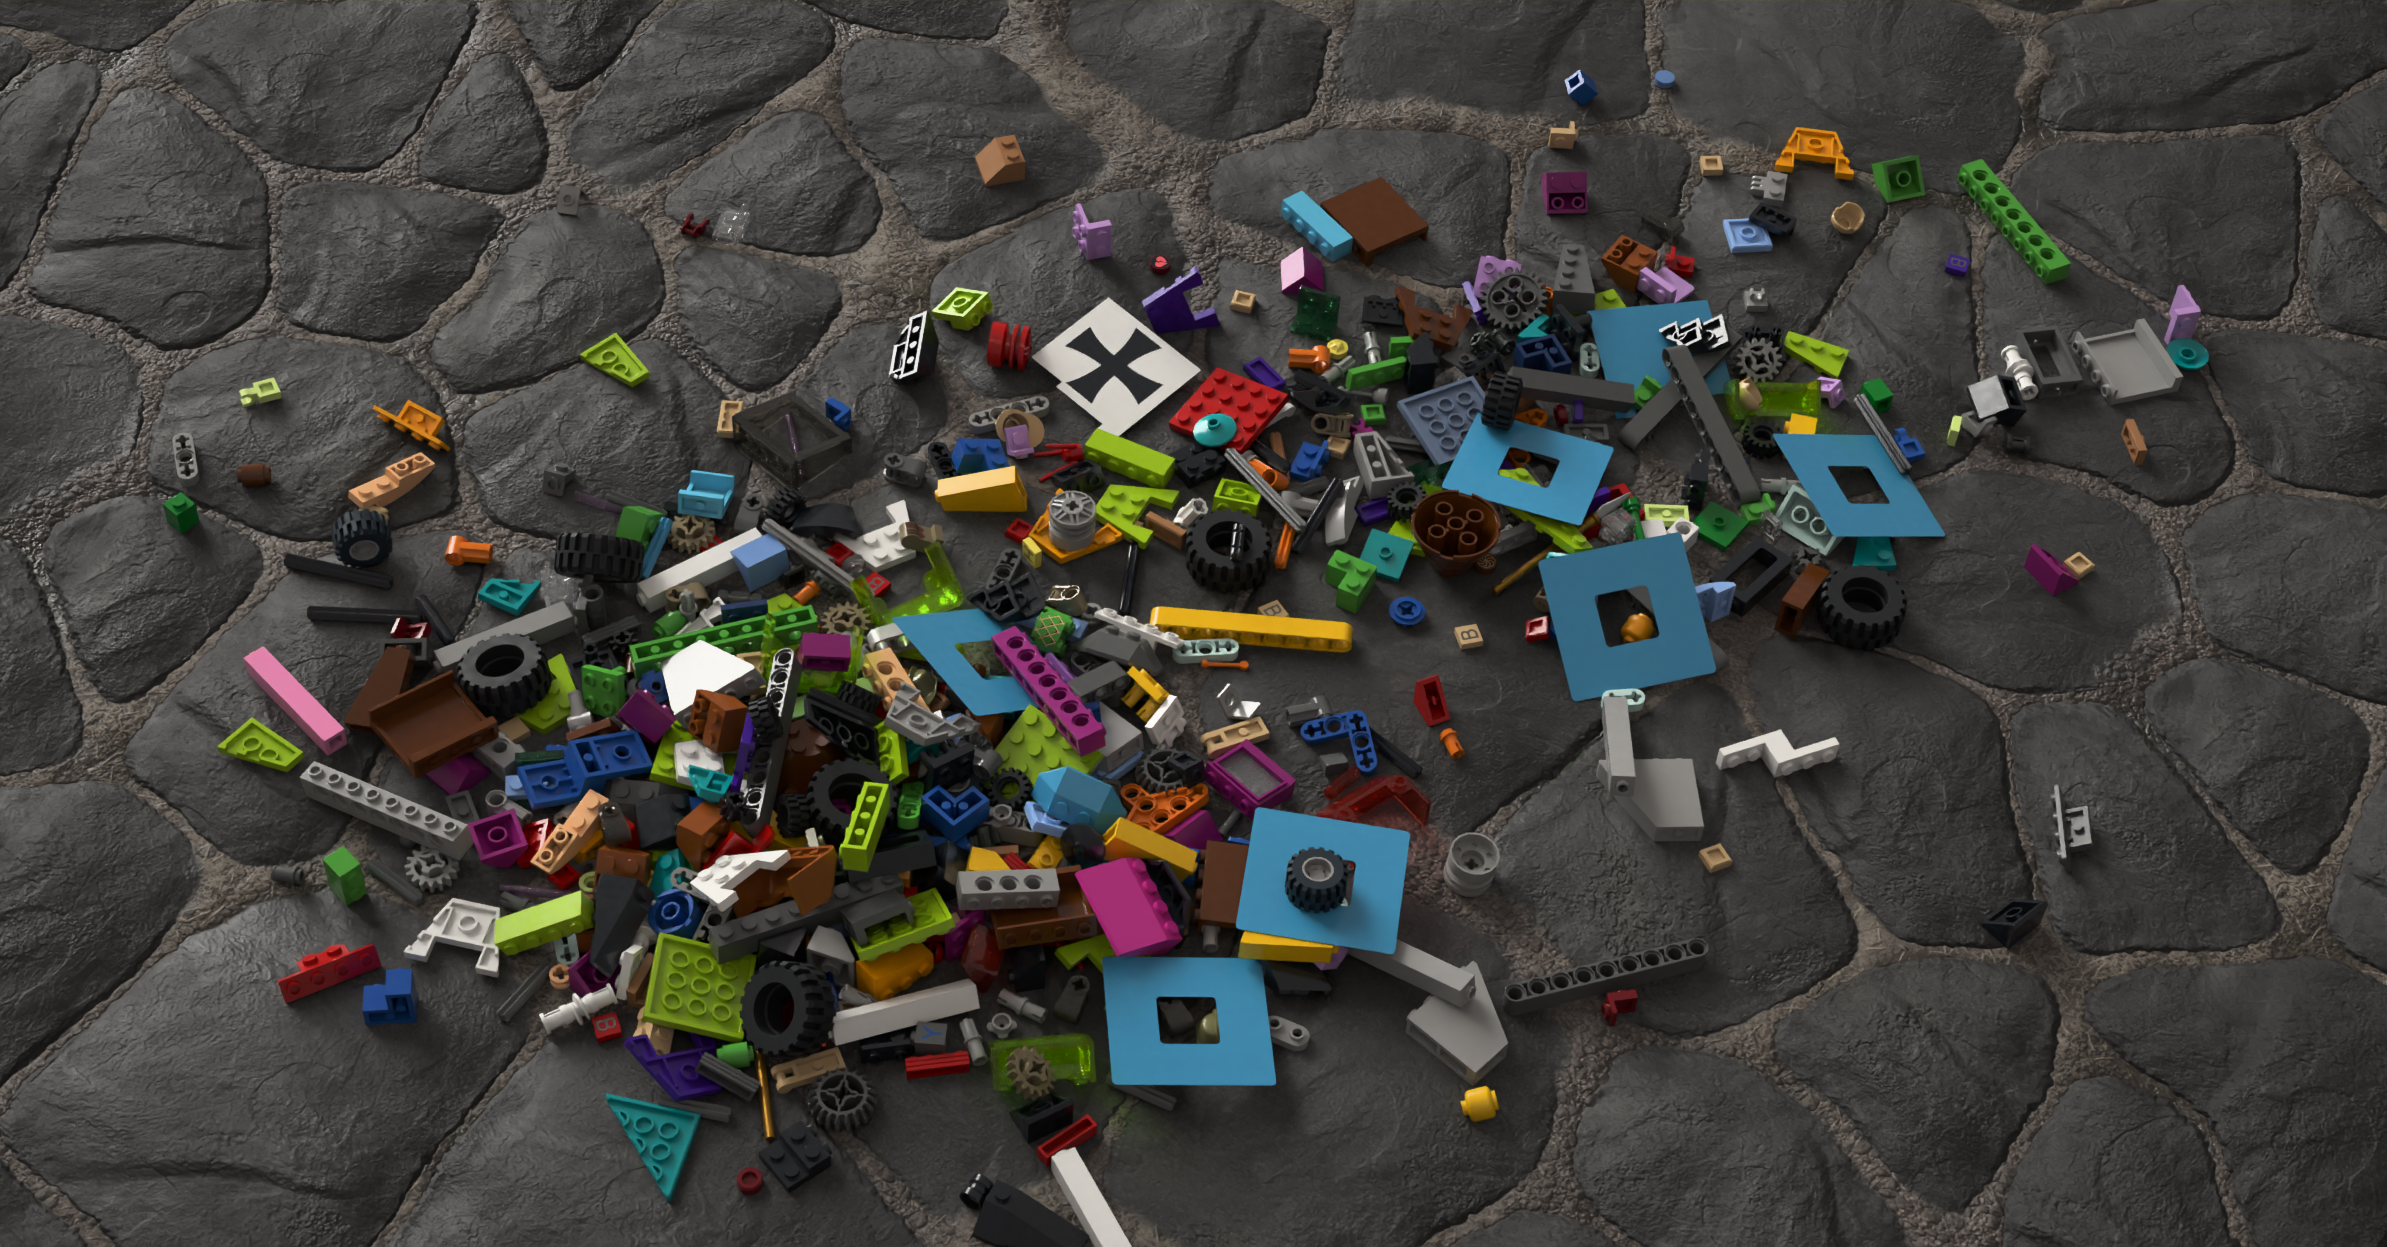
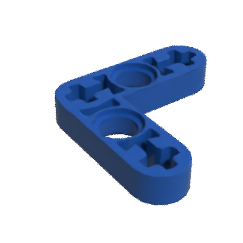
M1355 710L1309 721L1301 727L1302 739L1309 745L1350 736L1359 773L1364 776H1371L1377 771V757L1367 717L1362 711ZM1355 718L1361 721V731L1357 732L1354 724ZM1331 723H1338L1341 728L1338 732L1332 733L1328 730V726ZM1320 726H1323L1325 735H1322ZM1310 729H1313L1315 732L1314 737H1310L1308 734ZM1360 738H1365L1369 741L1368 745L1364 748L1357 747L1355 743ZM1367 754L1368 760L1371 763L1370 768H1366L1364 765L1363 755Z

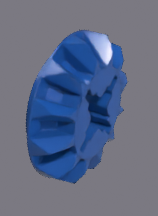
M1401 597L1390 604V619H1393L1396 625L1403 624L1404 628L1407 625L1414 627L1416 623L1421 624L1425 617V608L1421 602L1414 598ZM1408 611H1411V614H1406L1403 616V612L1407 613Z

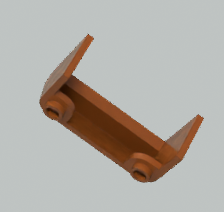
M834 846L774 850H788L791 859L776 871L759 868L732 889L736 891L739 898L738 901L732 904L737 918L747 916L758 907L768 909L777 906L784 897H794L801 916H805L817 906L828 903L830 901L829 898L833 894L838 856Z

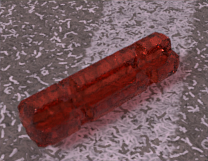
M1351 765L1346 769L1347 772H1343L1332 782V785L1330 784L1324 789L1323 795L1330 801L1334 800L1338 794L1342 793L1353 783L1352 781H1355L1360 776V769L1355 765Z

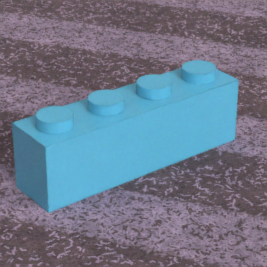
M1303 191L1282 201L1281 215L1292 224L1298 232L1305 236L1331 262L1352 253L1353 237Z

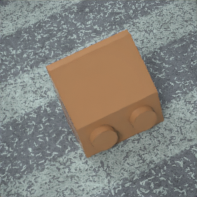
M1015 135L994 138L975 156V161L985 186L1025 180V160Z

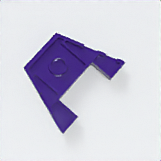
M1197 266L1190 269L1191 273L1184 278L1180 276L1175 279L1176 283L1167 289L1163 287L1142 301L1155 334L1220 325L1214 307L1192 314L1184 295V291L1204 285Z
M750 713L746 715L729 794L731 792L740 793L744 772L749 773L751 758L756 740L753 739L757 738Z
M688 1032L696 1049L660 1056L657 1055L647 1034L628 1037L624 1042L625 1047L675 1102L719 1094L722 1086L694 1071L705 1052L715 1057L714 1050L716 1045L712 1037Z

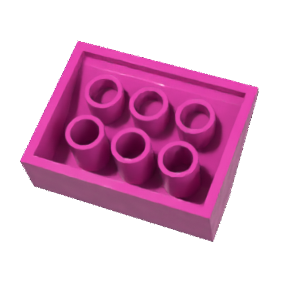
M1121 858L1075 873L1117 957L1164 956L1183 940L1178 926L1168 912L1167 905L1163 902L1157 891L1156 884L1152 881L1146 870L1145 863L1140 858Z

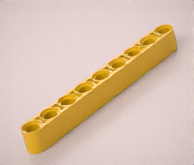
M1162 606L1153 608L1150 615V624L1158 627V630L1161 632L1175 633L1180 639L1231 638L1237 641L1238 644L1338 653L1348 652L1352 648L1353 628L1345 622Z

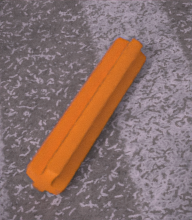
M1287 521L1284 525L1274 561V567L1282 570L1286 568L1291 545L1296 533Z

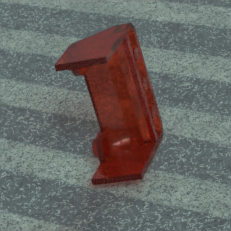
M1404 775L1380 776L1321 809L1315 816L1355 823L1356 818L1395 796L1425 827L1428 825L1431 801ZM1346 860L1353 869L1356 868V864L1353 861Z

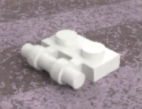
M1169 695L1145 725L1152 744H1157L1161 749H1165L1167 744L1171 748L1174 739L1184 732V726L1187 724V721L1182 718L1184 711L1177 696Z

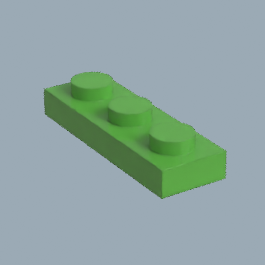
M1397 357L1348 369L1345 387L1352 391L1401 379L1404 375L1405 357Z

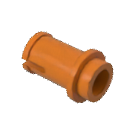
M814 581L806 582L805 587L793 595L792 598L804 606L813 597L819 596L821 588Z
M1451 728L1441 732L1440 741L1445 744L1451 758L1458 759L1462 757L1465 751L1457 739V732Z

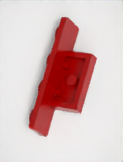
M765 824L751 842L732 830L702 868L703 870L710 868L721 856L763 852L764 849L771 846L776 834L770 825Z
M344 944L332 945L324 952L306 955L301 961L296 962L299 972L279 979L278 985L285 1003H289L379 968L381 962L374 944H369L351 952L348 951Z

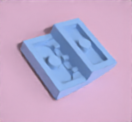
M1713 582L1695 586L1702 616H1706L1710 622L1729 615L1736 584L1734 582Z

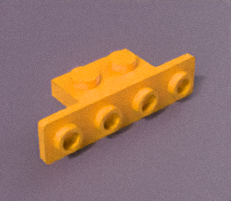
M410 400L406 402L397 417L376 405L372 408L378 413L377 418L387 424L389 421L395 423L394 427L404 433L407 430L412 432L411 436L418 441L423 442L424 439L429 441L428 445L437 451H440L441 448L447 452L450 450V447L443 441L435 438L445 423L442 417Z

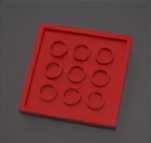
M1217 367L1169 421V427L1172 430L1194 438V427L1201 418L1216 413L1226 414L1236 422L1237 432L1230 442L1218 448L1225 451L1228 447L1234 448L1242 455L1286 405L1289 397L1284 392Z

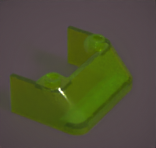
M1740 379L1724 382L1728 416H1733V420H1746V416L1791 417L1793 413L1813 417L1821 414V380H1814L1808 383L1754 382L1763 399L1759 403V405L1762 404L1763 406L1756 411H1747L1739 405Z
M939 540L924 548L934 568L926 572L922 578V584L926 590L924 594L888 610L881 598L874 597L864 575H860L850 582L861 607L865 608L866 614H870V620L876 626L881 627L894 623L893 617L947 612L962 604L964 601L963 589Z
M766 613L761 645V675L767 682L764 684L766 687H768L774 656L779 650L785 648L782 641L773 638L776 618L770 613ZM856 625L853 627L851 661L848 672L802 670L798 693L807 694V691L813 687L836 697L843 679L856 685L864 630Z
M1086 1033L988 1042L991 1081L994 1091L1013 1090V1087L1009 1085L1012 1081L1011 1078L1005 1077L1009 1070L1005 1069L1004 1065L1008 1062L1006 1058L1018 1047L1022 1049L1024 1046H1028L1029 1050L1035 1047L1038 1055L1042 1052L1044 1053L1043 1059L1051 1061L1048 1065L1049 1068L1055 1069V1072L1051 1075L1055 1079L1067 1078L1068 1080H1073V1084H1087L1088 1079L1091 1082H1096L1094 1041Z

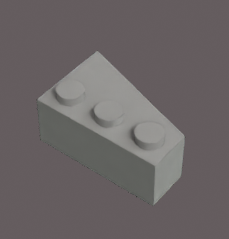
M1377 431L1355 434L1353 453L1364 480L1369 499L1386 497L1391 487H1397V484L1400 482L1402 485H1405V482L1408 481L1409 485L1414 482L1413 473L1411 471L1408 472L1404 468L1401 459H1397L1392 454L1391 448Z

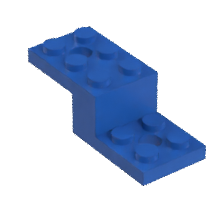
M636 729L570 740L564 759L518 767L517 775L532 810L580 802L589 789L602 795L607 779L651 772L653 764ZM616 752H622L627 756L621 757L617 755ZM543 782H549L550 784H552V785H554V786H553V787L545 786V785L543 784Z

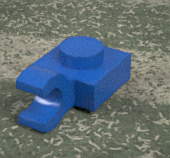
M1904 427L1896 429L1897 436H1893V439L1908 462L1924 459L1926 453L1916 438L1910 439Z

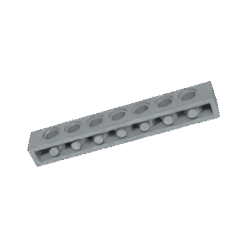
M316 761L299 777L307 797L423 846L439 850L442 854L460 860L474 844L467 824Z

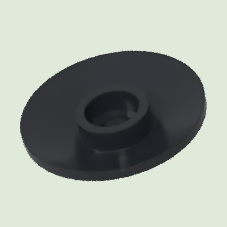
M1076 823L1066 828L1060 840L1061 851L1065 859L1072 866L1080 865L1081 869L1084 870L1097 866L1103 861L1105 843L1095 828L1084 823Z

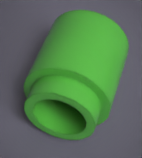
M670 611L652 624V634L656 639L674 636L687 625V621L680 611Z
M747 1042L722 1045L723 1048L716 1049L717 1058L735 1069L750 1067V1062L754 1061L753 1047H747Z

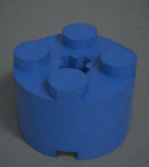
M670 889L661 893L657 897L658 901L654 906L651 904L648 911L650 926L658 935L661 932L692 940L705 914L704 910L688 893L681 889Z

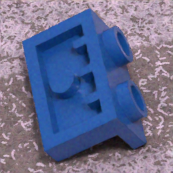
M1324 440L1321 447L1303 442L1289 471L1290 478L1307 482L1320 477L1324 468L1323 463H1327L1331 455V450L1328 449L1329 441Z

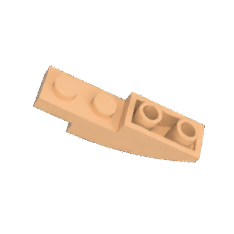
M422 452L386 467L385 475L349 490L348 498L362 510L374 504L378 507H384L419 484L435 468V463Z
M589 789L563 825L559 823L530 861L531 864L550 875L563 867L598 830V821L612 804L611 801Z

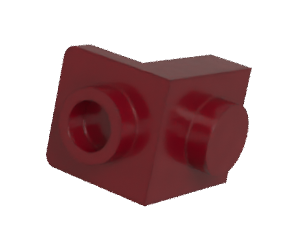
M400 617L396 619L390 634L393 639H428L432 627L428 622L408 625Z
M1619 990L1607 993L1601 1010L1603 1018H1607L1609 1026H1615L1617 1014L1635 1012L1638 1000L1636 990Z

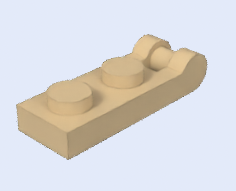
M1259 716L1205 733L1200 737V741L1204 747H1207L1209 758L1216 759L1221 754L1229 752L1240 745L1245 739L1254 744L1269 739L1270 733Z
M835 1047L812 1054L806 1058H798L772 1067L770 1072L773 1079L777 1080L776 1088L778 1093L785 1094L793 1088L816 1082L818 1075L825 1077L827 1070L834 1073L838 1067L840 1071H845L846 1066L839 1048ZM787 1074H793V1076L786 1078Z

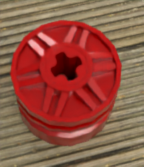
M994 321L988 341L987 365L1002 368L1005 360L1009 359V368L1014 369L1018 360V370L1024 371L1030 359L1032 349L1031 327L1024 326L1021 334L1020 325H1015L1013 333H1010L1008 323Z

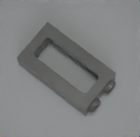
M2058 327L2017 330L2013 345L2019 348L2020 357L2026 359L2030 366L2033 367L2032 382L2038 387L2037 398L2044 399L2078 395L2083 379ZM2044 348L2058 376L2044 378L2031 349Z

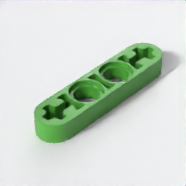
M917 781L903 784L897 811V826L899 828L915 829L919 826L921 797L924 796V783Z

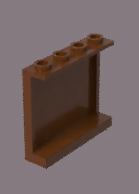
M1382 177L1321 202L1320 207L1353 237L1352 253L1366 267L1373 264L1374 254L1411 238L1419 236L1424 242L1427 241L1429 230L1427 222Z
M452 670L368 710L372 729L415 779L499 738L498 723L493 716L486 718L455 683Z
M1207 840L1206 850L1201 849L1199 864H1204L1203 869H1199L1197 883H1201L1202 886L1201 889L1197 888L1195 903H1200V906L1195 909L1193 923H1198L1197 933H1201L1202 925L1237 929L1236 920L1249 850L1248 845Z
M1080 865L1054 868L1056 869L1060 888L1057 907L988 909L999 950L1097 935L1096 913H1092L1088 899L1075 876L1077 871L1082 870Z

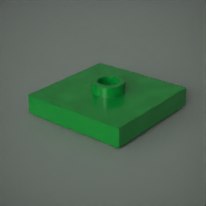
M1711 501L1692 523L1700 527L1698 538L1725 552L1748 527L1749 521Z

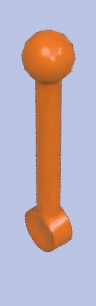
M1202 660L1200 663L1202 668H1208L1209 666L1240 668L1243 671L1247 670L1249 666L1247 661L1223 663Z

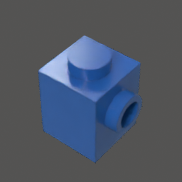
M1578 70L1565 80L1568 94L1573 101L1577 100L1580 104L1585 105L1598 95L1595 82L1581 70Z

